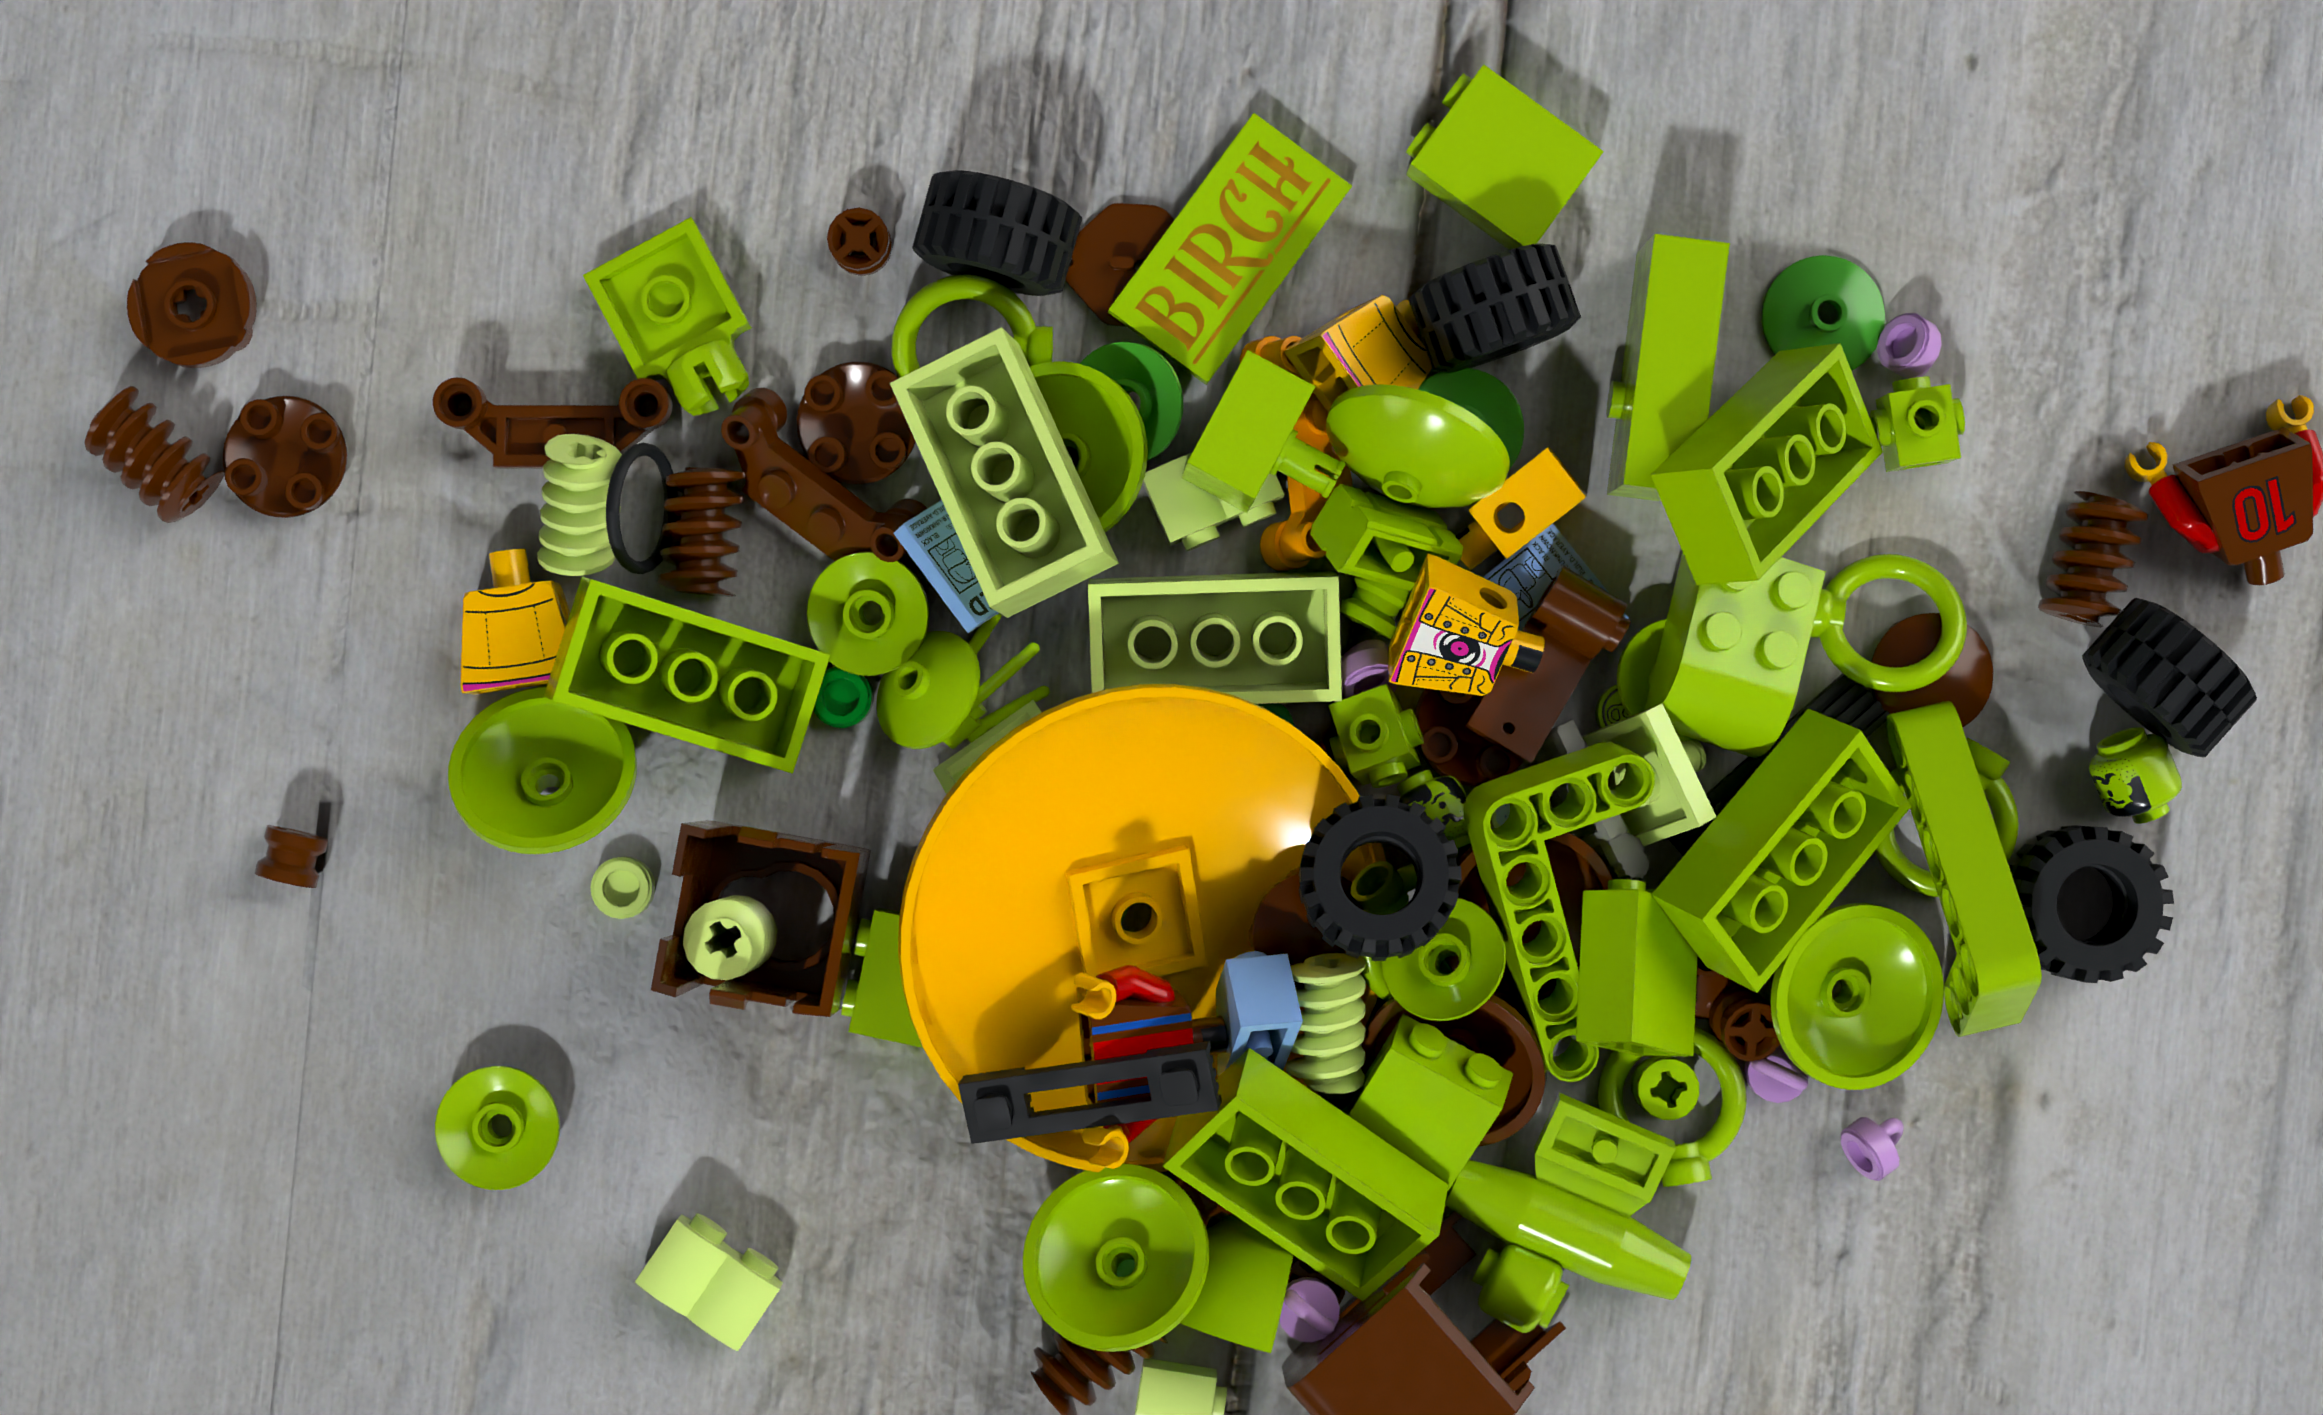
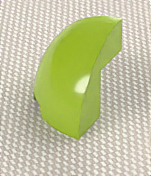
M1232 1214L1222 1218L1219 1223L1206 1229L1209 1241V1265L1206 1280L1195 1305L1180 1323L1226 1341L1271 1353L1283 1307L1293 1254Z

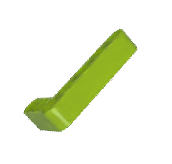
M1945 701L1889 714L1886 726L1890 748L1906 798L1912 806L1910 810L1957 952V956L1944 984V1000L1951 1026L1958 1037L2019 1024L2022 1022L2041 985V965L1956 708L1952 702Z
M1610 741L1597 743L1485 782L1471 791L1464 805V819L1490 915L1498 925L1505 942V970L1516 1010L1535 1031L1547 1070L1557 1079L1566 1082L1580 1081L1593 1071L1599 1059V1047L1576 1042L1579 970L1544 841L1636 809L1651 796L1655 785V777L1650 764L1641 756L1622 745ZM1625 763L1626 772L1622 781L1615 787L1608 788V778L1611 771L1619 764ZM1567 783L1568 793L1566 799L1556 808H1550L1549 800L1552 792L1556 787ZM1503 804H1510V814L1507 821L1500 827L1491 829L1490 821L1495 810ZM1525 862L1526 870L1523 878L1515 885L1507 886L1506 879L1509 871L1515 865ZM1541 921L1540 932L1536 938L1529 943L1522 944L1524 930L1533 922ZM1556 978V986L1551 995L1543 1000H1538L1537 995L1541 986L1548 980ZM1566 1036H1571V1042L1567 1050L1559 1056H1553V1050L1558 1041Z

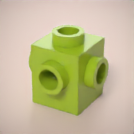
M1929 376L1903 379L1892 382L1893 392L1887 393L1875 400L1877 410H1871L1870 420L1879 443L1883 448L1886 472L1947 464L1961 458L1958 435L1964 434L1965 416L1960 399H1952L1950 384L1931 387ZM1914 417L1918 420L1920 428L1916 425Z
M1387 684L1328 705L1338 733L1337 736L1329 738L1336 763L1343 772L1350 770V773L1363 786L1369 783L1374 788L1393 785L1408 776L1406 770L1421 765L1415 746L1423 744L1424 739L1416 716L1411 708L1405 711L1402 710L1398 696Z

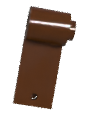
M1563 565L1549 583L1521 630L1544 637V651L1537 670L1534 673L1502 665L1491 692L1483 695L1465 727L1525 764L1530 765L1591 660L1602 648L1612 653L1621 642L1631 624V621L1623 616L1627 604Z

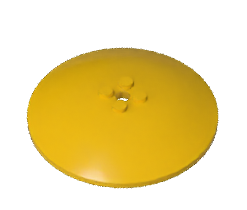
M1138 684L1105 689L1071 699L1045 710L1019 725L988 748L958 779L944 797L927 825L912 859L903 890L899 916L898 958L901 984L909 1016L927 1056L940 1078L956 1098L962 1103L958 1083L965 1075L1022 1067L1028 1070L1082 1062L1079 1014L1072 1010V1004H1078L1076 990L1078 986L1074 984L1075 976L1078 973H1086L1096 977L1099 974L1125 965H1133L1168 981L1172 988L1177 990L1189 1004L1192 1019L1216 1016V987L1226 959H1233L1240 954L1254 951L1249 941V930L1263 897L1274 885L1286 878L1291 870L1300 867L1307 840L1309 841L1314 828L1322 818H1328L1333 813L1334 808L1344 802L1350 805L1358 801L1359 793L1341 768L1319 745L1291 723L1267 709L1234 695L1202 687L1177 684ZM1369 843L1353 850L1343 864L1341 876L1353 883L1356 876L1365 867L1375 862L1386 861L1382 844ZM1135 903L1150 905L1151 919L1145 928L1137 932H1128L1122 929L1121 918L1129 906ZM1367 984L1364 994L1360 997L1366 1005L1364 1018L1360 1020L1364 1027L1378 998ZM1299 1031L1298 1034H1304V1031ZM1290 1052L1287 1062L1295 1058L1304 1057V1055ZM1214 1054L1212 1065L1216 1069L1217 1074V1054ZM1291 1076L1307 1087L1304 1079ZM1085 1085L1028 1093L1031 1094L1032 1101L1030 1102V1107L1034 1108V1112L1088 1105L1085 1097ZM1177 1116L1159 1118L1128 1144V1155L1123 1164L1140 1165L1160 1173L1168 1171L1162 1166ZM1085 1129L1006 1139L1036 1156L1064 1166L1092 1172H1100L1105 1168L1089 1163V1159L1098 1153L1100 1146L1084 1143L1082 1135Z

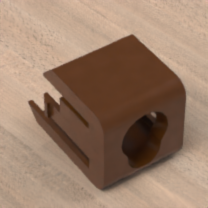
M711 820L681 823L672 875L683 876L673 935L661 938L659 941L651 991L677 997L705 984L715 986L710 989V1004L745 1010L747 1003L750 1001L782 1007L797 1001L794 1003L792 1013L831 1017L842 1009L871 850ZM780 871H797L814 878L827 891L833 905L834 925L827 942L815 955L803 960L783 961L770 956L759 968L730 980L711 979L697 972L687 960L683 947L684 928L691 915L705 903L721 899L724 891L735 880L742 877L762 879ZM730 931L721 936L722 942L726 947L734 945V942L739 939Z
M1453 1211L1442 1218L1440 1235L1363 1302L1353 1296L1340 1308L1339 1320L1334 1331L1324 1339L1315 1342H1302L1286 1358L1282 1364V1371L1286 1388L1310 1415H1515L1535 1389L1529 1381L1532 1371L1527 1363L1564 1331L1566 1327L1559 1321L1546 1330L1538 1324L1531 1332L1522 1333L1495 1318L1470 1341L1430 1298L1438 1288L1476 1255L1452 1227L1463 1217Z

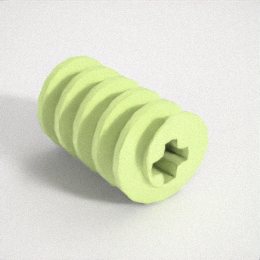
M580 434L557 435L550 439L544 448L546 456L550 460L544 464L543 474L549 481L544 484L541 491L543 500L547 503L540 509L541 521L546 525L542 526L538 534L539 541L543 545L537 552L538 562L545 570L558 575H591L605 570L615 560L606 528V500L610 478L622 454L615 446L599 438Z
M732 895L705 903L691 915L684 928L683 947L687 960L697 972L711 979L730 980L759 968L770 958L777 944L778 929L772 913L763 903L749 896ZM737 926L742 937L737 939L734 945L726 947L722 942L721 936L729 931L728 928Z
M1326 953L1309 957L1304 963L1290 966L1293 980L1304 983L1303 987L1295 988L1299 1006L1304 1007V1010H1301L1303 1022L1299 1030L1304 1031V1034L1297 1035L1291 1052L1304 1055V1057L1288 1061L1286 1072L1291 1076L1304 1079L1307 1087L1316 1092L1345 1094L1356 1091L1365 1082V1075L1360 1069L1365 1061V1051L1360 1045L1365 1038V1027L1360 1020L1364 1018L1366 1005L1360 997L1365 992L1366 980L1360 973L1365 969L1366 961L1361 956L1357 959L1345 955V953Z

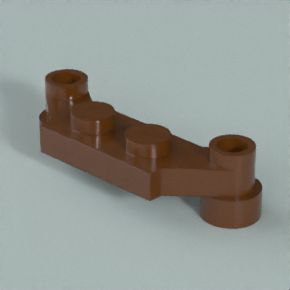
M456 377L445 380L437 387L433 395V409L436 416L444 424L466 431L493 454V467L497 469H543L544 464L550 460L546 456L545 445L557 435L580 434L599 438L615 446L623 454L631 446L636 445L654 429L661 427L669 420L672 412V399L669 392L657 381L640 378L631 381L624 387L617 406L494 405L486 399L483 390L478 385L465 378ZM466 397H471V410L466 415L460 416L458 413L460 401ZM648 398H657V411L651 416L644 417L641 413L643 402Z
M755 388L735 403L732 414L725 418L722 423L721 433L726 443L735 449L742 471L746 473V484L741 490L833 561L855 553L873 552L882 561L895 562L907 553L893 533L902 524L928 509L924 504L914 499H901L885 513L876 512L778 437L777 432L784 427L787 421V409L777 393L767 388Z

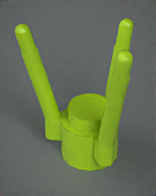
M1000 613L983 623L969 641L976 655L1002 617ZM1032 642L979 686L978 695L970 714L960 728L943 741L946 745L955 749L966 738L972 743L1030 701L1034 700L1036 703L1049 695V687L1045 685L1040 686L979 719L987 712L982 702L1039 652L1040 647L1037 643Z

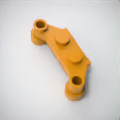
M1267 336L1253 340L1243 348L1240 355V363L1247 350L1303 379L1284 353L1290 345L1302 338L1289 336L1281 339L1277 336ZM1312 392L1293 428L1298 431L1296 438L1340 461L1326 432L1328 412ZM1346 465L1341 475L1335 480L1337 482L1334 488L1340 484L1353 487L1351 470ZM1287 476L1291 509L1289 519L1270 524L1262 533L1260 540V550L1264 561L1277 571L1301 568L1307 565L1311 559L1321 558L1326 555V551L1320 549L1310 533L1312 524L1328 498L1322 497V494Z

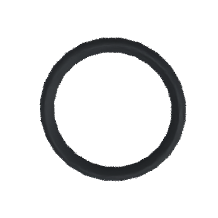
M644 442L631 446L620 457L610 478L606 500V528L611 549L620 565L634 574H645L653 571L663 561L659 557L660 550L670 547L673 539L663 535L661 529L657 545L648 559L640 562L635 561L628 555L620 529V500L624 480L633 461L641 456H648L653 459L658 466L662 478L664 501L678 497L677 490L666 484V477L674 474L666 455L655 445ZM664 509L662 526L677 521V515Z

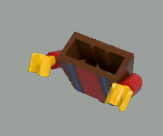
M2299 395L2291 401L2296 420L2286 415L2283 402L2277 399L2268 406L2266 411V421L2273 431L2173 464L2175 475H2167L2164 471L2168 455L2166 449L2156 442H2149L2146 446L2149 454L2156 462L2155 469L2146 470L2141 468L2132 453H2129L2125 459L2126 472L2132 479L2138 482L2149 481L2152 485L2148 491L2149 495L2168 524L2198 552L2213 554L2227 565L2243 563L2246 580L2251 585H2267L2277 582L2284 577L2285 573L2280 550L2307 542L2313 535V517L2318 514L2323 502V451L2316 432L2307 429L2306 423L2313 416L2314 405L2311 399L2303 395Z
M1125 965L1099 974L1096 977L1086 973H1078L1075 976L1074 984L1078 986L1076 988L1078 1004L1073 1003L1072 1010L1079 1014L1082 1062L1142 1054L1150 1049L1210 1041L1211 1045L1210 1055L1227 1052L1228 1038L1222 1016L1192 1019L1189 1004L1177 990L1172 988L1168 981L1133 965ZM1147 1077L1085 1085L1087 1104L1151 1096ZM1158 1119L1103 1126V1128H1086L1082 1135L1084 1143L1100 1146L1098 1153L1089 1159V1163L1111 1169L1120 1167L1127 1158L1128 1144Z

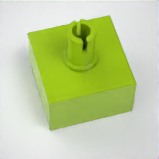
M1247 350L1188 459L1182 479L1248 513L1269 473L1275 476L1277 471L1322 494L1321 496L1327 499L1337 482L1335 480L1341 475L1346 463L1342 460L1338 461L1296 438L1298 431L1293 428L1316 386Z

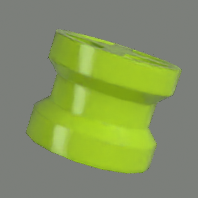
M1355 576L1354 580L1357 587L1351 598L1342 601L1340 614L1380 636L1391 639L1397 628L1395 618L1399 610L1405 608L1411 592Z
M1651 1056L1644 1059L1636 1067L1631 1079V1091L1636 1103L1650 1115L1661 1120H1677L1686 1116L1695 1107L1699 1098V1081L1695 1072L1686 1063L1671 1056ZM1681 1087V1088H1679V1089H1676L1675 1094L1671 1097V1099H1672V1102H1671V1101H1670V1095L1674 1092V1089H1675V1088Z

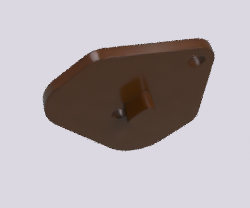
M1114 203L1107 206L1078 233L1072 255L1073 264L1068 269L1065 281L1104 324L1127 327L1109 314L1108 310L1137 272L1134 267L1137 261H1145L1173 223L1174 218L1165 209L1147 204Z

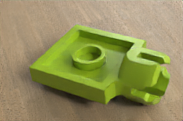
M692 217L583 275L637 379H665L669 382L681 407L693 416L719 409L706 383V380L713 377L720 392L725 393L730 403L749 387V377L735 351L734 341L752 327Z

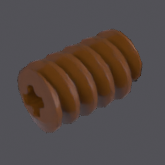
M130 386L116 394L95 415L85 438V448L90 454L95 456L104 455L102 460L107 470L113 473L122 471L121 481L127 488L132 490L140 488L139 498L145 505H158L157 515L162 521L166 523L179 521L199 509L212 496L224 477V471L217 472L206 478L203 473L211 458L203 453L188 461L185 456L191 448L193 441L185 436L172 444L167 442V439L174 430L175 424L171 420H165L155 427H151L149 423L155 415L157 407L153 403H147L134 411L131 406L138 397L139 390L135 386Z
M686 467L685 471L670 474L666 477V484L682 492L683 495L664 501V509L681 517V519L662 526L663 535L678 541V545L660 550L659 557L676 566V570L658 575L657 582L681 593L726 597L736 596L719 587L720 581L737 577L738 570L721 563V557L737 553L740 549L739 545L724 539L723 532L741 528L742 521L725 514V508L743 503L744 496L727 489V483L745 479L746 473L725 469Z
M2076 491L2074 493L2086 502L2071 503L2067 506L2065 513L2067 517L2080 526L2064 527L2059 532L2060 540L2073 550L2057 551L2052 556L2053 564L2066 573L2049 575L2045 581L2046 587L2060 597L2044 598L2039 601L2038 608L2040 611L2060 619L2101 628L2103 625L2099 623L2100 617L2118 616L2121 612L2120 608L2106 600L2107 593L2127 592L2128 585L2113 576L2114 569L2134 568L2135 564L2133 560L2119 552L2120 547L2124 545L2141 544L2142 540L2141 537L2126 528L2127 523L2147 521L2149 514L2121 499L2092 492Z
M1055 1332L1053 1338L1058 1353L1052 1356L1037 1346L1033 1351L1039 1368L1035 1372L1031 1371V1375L1042 1393L1061 1415H1077L1073 1397L1088 1406L1095 1403L1097 1399L1092 1381L1105 1390H1111L1116 1384L1111 1366L1124 1374L1130 1375L1136 1368L1131 1350L1145 1359L1153 1357L1155 1350L1153 1344L1150 1343L1126 1351H1097L1076 1345ZM1165 1336L1159 1339L1163 1343L1168 1344Z

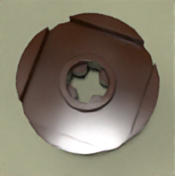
M177 243L156 251L145 261L148 265L141 271L138 280L133 279L127 295L129 322L135 336L145 347L151 349L156 356L181 367L204 368L227 360L236 351L244 349L250 343L253 333L252 326L257 312L256 295L247 273L232 257L201 243ZM195 289L198 297L207 300L206 309L201 311L200 318L193 322L190 316L179 314L177 311V304L187 301L186 291Z

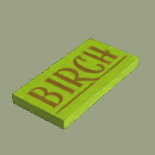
M1253 113L1114 301L1108 313L1207 385L1349 192L1352 185L1257 114Z

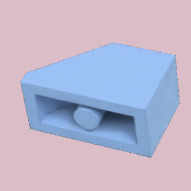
M1252 951L1240 954L1233 959H1226L1216 987V1016L1221 1015L1224 1019L1228 1038L1227 1052L1217 1054L1218 1077L1248 1048H1251L1275 1066L1284 1070L1303 1022L1288 954L1266 955L1263 952Z

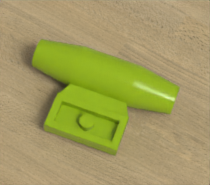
M1560 1092L1534 1146L1536 1175L1469 1159L1447 1192L1445 1202L1447 1207L1502 1242L1525 1248L1560 1264L1564 1269L1600 1284L1673 1301L1681 1291L1689 1272L1691 1254L1631 1217L1636 1211L1651 1202L1676 1149L1674 1141Z

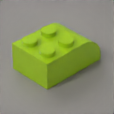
M1682 553L1645 710L1662 703L1677 734L1752 758L1764 755L1781 735L1793 709L1826 571L1781 557L1759 581L1696 585L1685 556Z

